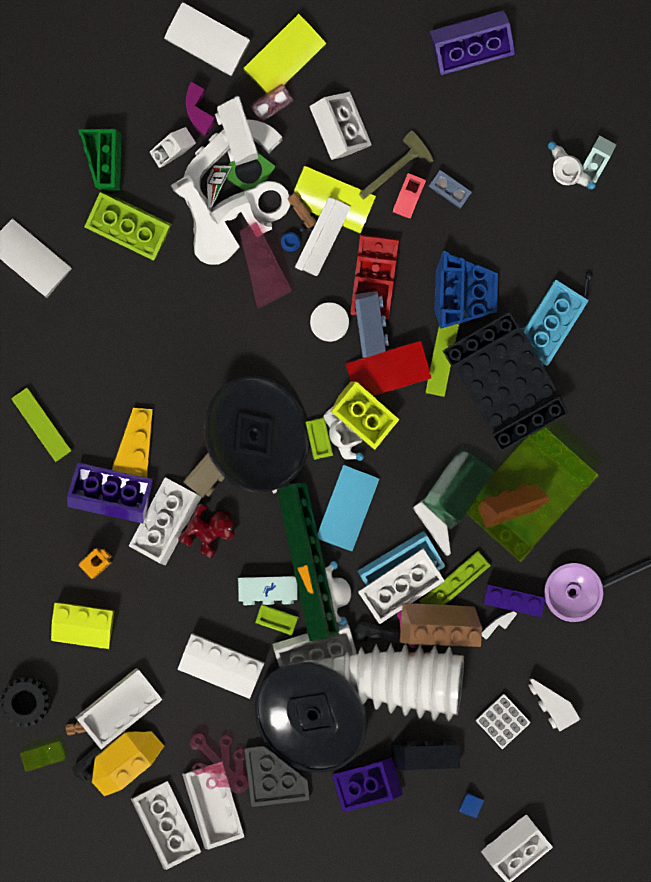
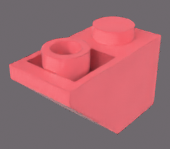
M408 173L392 212L411 219L426 180Z

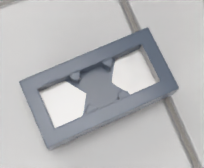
M441 170L429 185L432 190L460 209L472 193Z

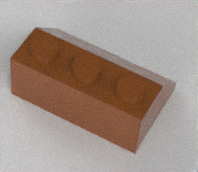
M523 484L518 486L515 491L511 492L510 489L499 493L500 496L497 497L489 495L483 498V502L477 507L486 528L538 511L550 498L536 484L530 486Z

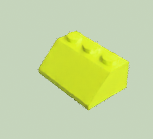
M350 382L346 386L331 410L337 418L374 450L399 421L394 414L357 382Z
M56 602L52 618L51 641L109 649L115 610Z

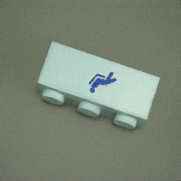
M295 576L238 578L239 602L243 601V605H255V601H263V605L274 604V601L282 600V604H294V600H298Z

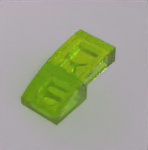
M60 741L20 753L25 772L66 759Z

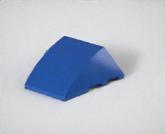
M443 251L435 272L434 311L440 329L496 313L498 273Z

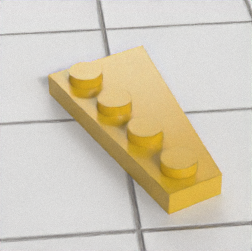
M132 409L112 468L113 471L147 478L153 409Z

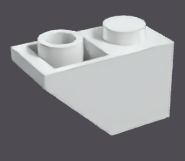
M184 127L170 133L150 151V154L159 168L187 152L196 142L187 128Z

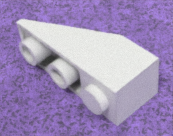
M529 679L531 684L528 686L533 695L538 694L541 699L538 703L543 712L548 711L550 715L548 720L553 729L557 728L559 731H562L580 720L569 701L536 680Z

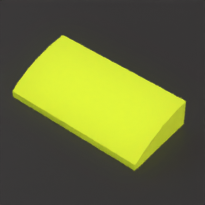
M298 14L244 67V71L272 98L278 92L276 90H280L326 43Z
M304 166L293 192L298 194L300 202L303 201L311 213L320 216L329 197L350 206L342 226L361 233L376 196L370 194L363 200L359 196L362 190Z

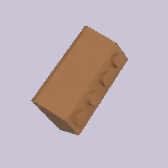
M402 603L401 643L481 647L482 626L474 606Z

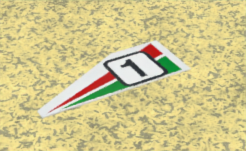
M213 166L207 179L208 208H212L232 166Z

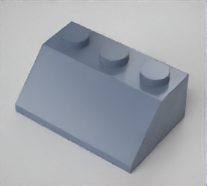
M377 291L354 294L363 358L385 352V346L389 344L388 336L383 334L382 328L386 326L385 315L380 313V308L383 307L382 296H378Z

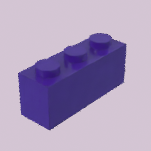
M486 585L483 604L539 617L542 616L545 603L544 597L492 585Z

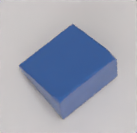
M466 792L459 812L477 818L484 800Z

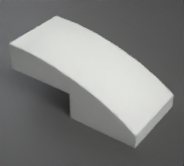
M510 611L494 619L482 630V636L488 639L498 625L506 629L517 613Z

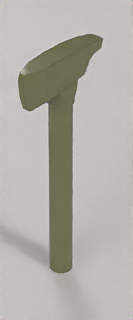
M410 131L403 139V142L410 147L408 153L359 193L363 200L413 158H426L430 163L433 162L430 152L413 131Z

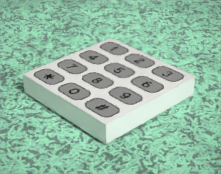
M505 694L500 696L476 719V722L502 749L531 723Z

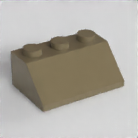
M207 454L186 478L184 483L204 498L205 495L209 497L216 489L214 487L215 483L218 480L222 482L225 477L217 470L209 454Z

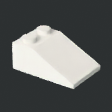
M431 494L412 508L443 553L448 556L451 552L445 510L442 507L445 504L439 495L434 496V494Z

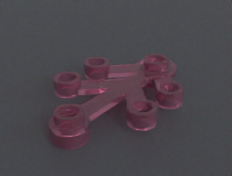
M202 734L193 735L189 740L190 747L194 750H201L214 765L196 763L192 767V772L195 775H201L202 773L224 774L228 778L227 780H218L215 777L208 778L206 786L209 789L228 787L234 793L240 794L245 792L249 785L247 777L243 775L245 752L239 749L233 753V759L235 760L234 773L229 768V746L232 743V739L229 736L225 735L219 740L221 746L220 759L206 744V739ZM196 738L201 739L200 745L195 743ZM224 738L228 740V745L222 743ZM237 752L242 754L241 759L236 757ZM200 766L201 772H197L195 767ZM209 780H214L215 786H210ZM237 780L242 781L241 787L236 785Z

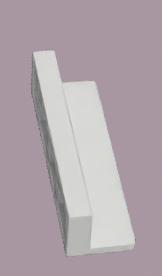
M332 197L328 198L295 268L318 276L346 219L350 206Z

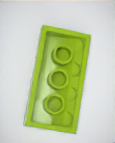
M104 191L99 193L85 224V228L153 261L157 257L172 224Z

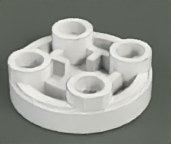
M336 303L321 304L311 315V329L315 336L323 341H337L348 330V314L343 307Z

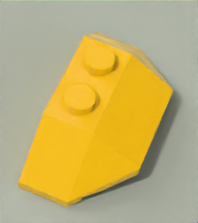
M152 731L124 732L95 757L92 783L104 796L122 790L152 765L164 748V744Z

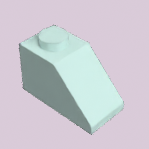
M601 136L596 140L582 166L583 171L591 177L594 183H596L616 147V144Z

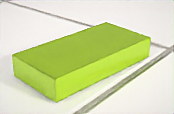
M324 418L307 421L306 426L314 460L333 456Z
M261 604L255 623L292 635L298 617Z

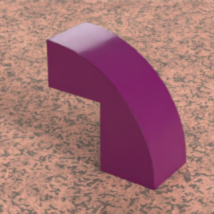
M191 82L186 94L187 112L195 129L206 137L215 123V118L197 108L205 95V89Z

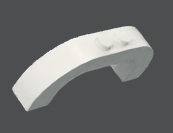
M246 120L253 141L259 143L268 153L283 140L282 136L271 126L256 120ZM216 132L209 139L210 143L206 147L202 146L196 151V157L190 162L184 174V177L190 175L207 206L208 199L202 194L200 188L201 179L230 149L229 143H224L221 132L219 134Z

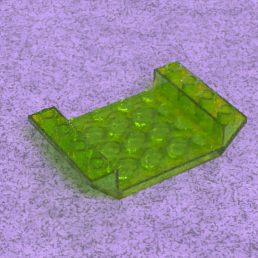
M544 427L525 438L463 508V511L521 562L550 527L599 475ZM523 484L528 486L536 484L550 498L538 511L486 528L477 507L483 502V498L489 495L494 497L500 496V492L508 489L511 492L515 491L518 486Z

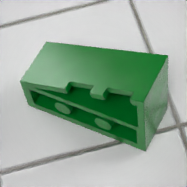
M116 129L78 130L88 158L95 187L101 191H120L121 132Z

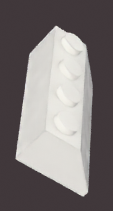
M192 633L178 670L250 699L264 662Z

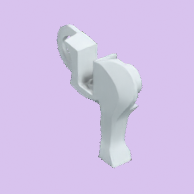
M190 175L171 185L176 193L187 200L194 219V254L200 261L209 265L227 261L239 248L225 221L236 218L238 213L241 212L257 237L272 230V222L283 217L290 207L288 191L282 184L275 181L260 183L255 188L248 189L223 200L213 208H208ZM268 190L277 191L281 196L279 208L271 213L262 211L258 206L260 195Z

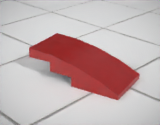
M360 234L351 315H357L354 294L377 291L378 296H382L383 307L380 308V313L385 315V319H389L399 239Z
M421 341L346 364L351 382H357L372 396L432 379Z

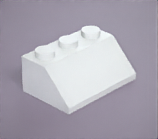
M350 92L324 97L309 106L331 160L345 157L372 145Z
M239 97L233 98L217 107L218 113L215 116L218 125H223L224 131L221 134L224 143H229L231 150L227 152L230 161H235L237 166L258 159Z
M525 815L492 843L488 844L481 853L505 882H511L553 847L530 818Z

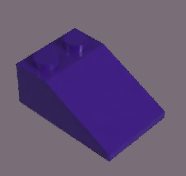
M392 757L332 774L343 812L394 800L403 795Z

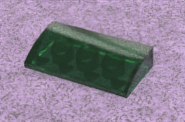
M459 450L422 503L451 529L460 523L494 471L476 457Z

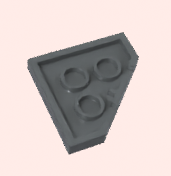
M265 746L245 748L251 807L310 800L308 781L305 777Z

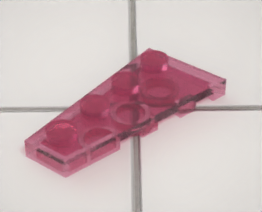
M257 222L240 230L241 242L258 309L292 290Z

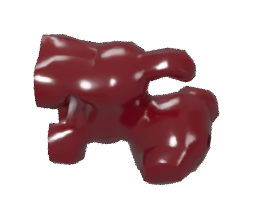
M199 504L188 523V528L179 536L178 541L191 546L193 543L192 535H195L202 541L199 552L213 558L216 550L212 547V542L217 537L227 540L234 537L233 519L229 512L221 510L213 514L208 523L201 517L202 512L207 509V506Z

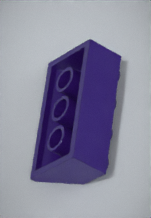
M504 11L430 31L432 46L441 75L515 55L510 22Z
M77 463L67 494L68 507L143 524L149 506L153 479Z

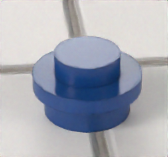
M293 232L286 233L281 239V245L288 252L296 251L300 246V238Z

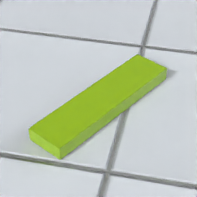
M459 324L440 329V326L438 327L430 367L432 379H429L425 392L427 394L445 397L451 365L443 350L455 344Z
M25 388L11 398L55 462L72 451L28 388Z
M477 551L445 578L443 583L431 590L419 602L421 604L434 605L447 604L491 565Z

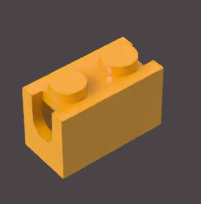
M96 548L79 566L91 579H94L112 563L110 560L112 556L105 549Z

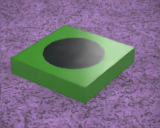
M257 153L258 159L237 166L235 161L230 162L228 166L232 167L226 179L242 191H246L265 182L276 166Z

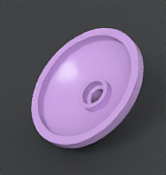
M569 563L558 567L550 574L545 584L544 596L547 606L558 618L569 622H579L588 619L599 609L603 599V586L600 578L591 568L578 563ZM572 588L576 590L574 596L569 594V590Z

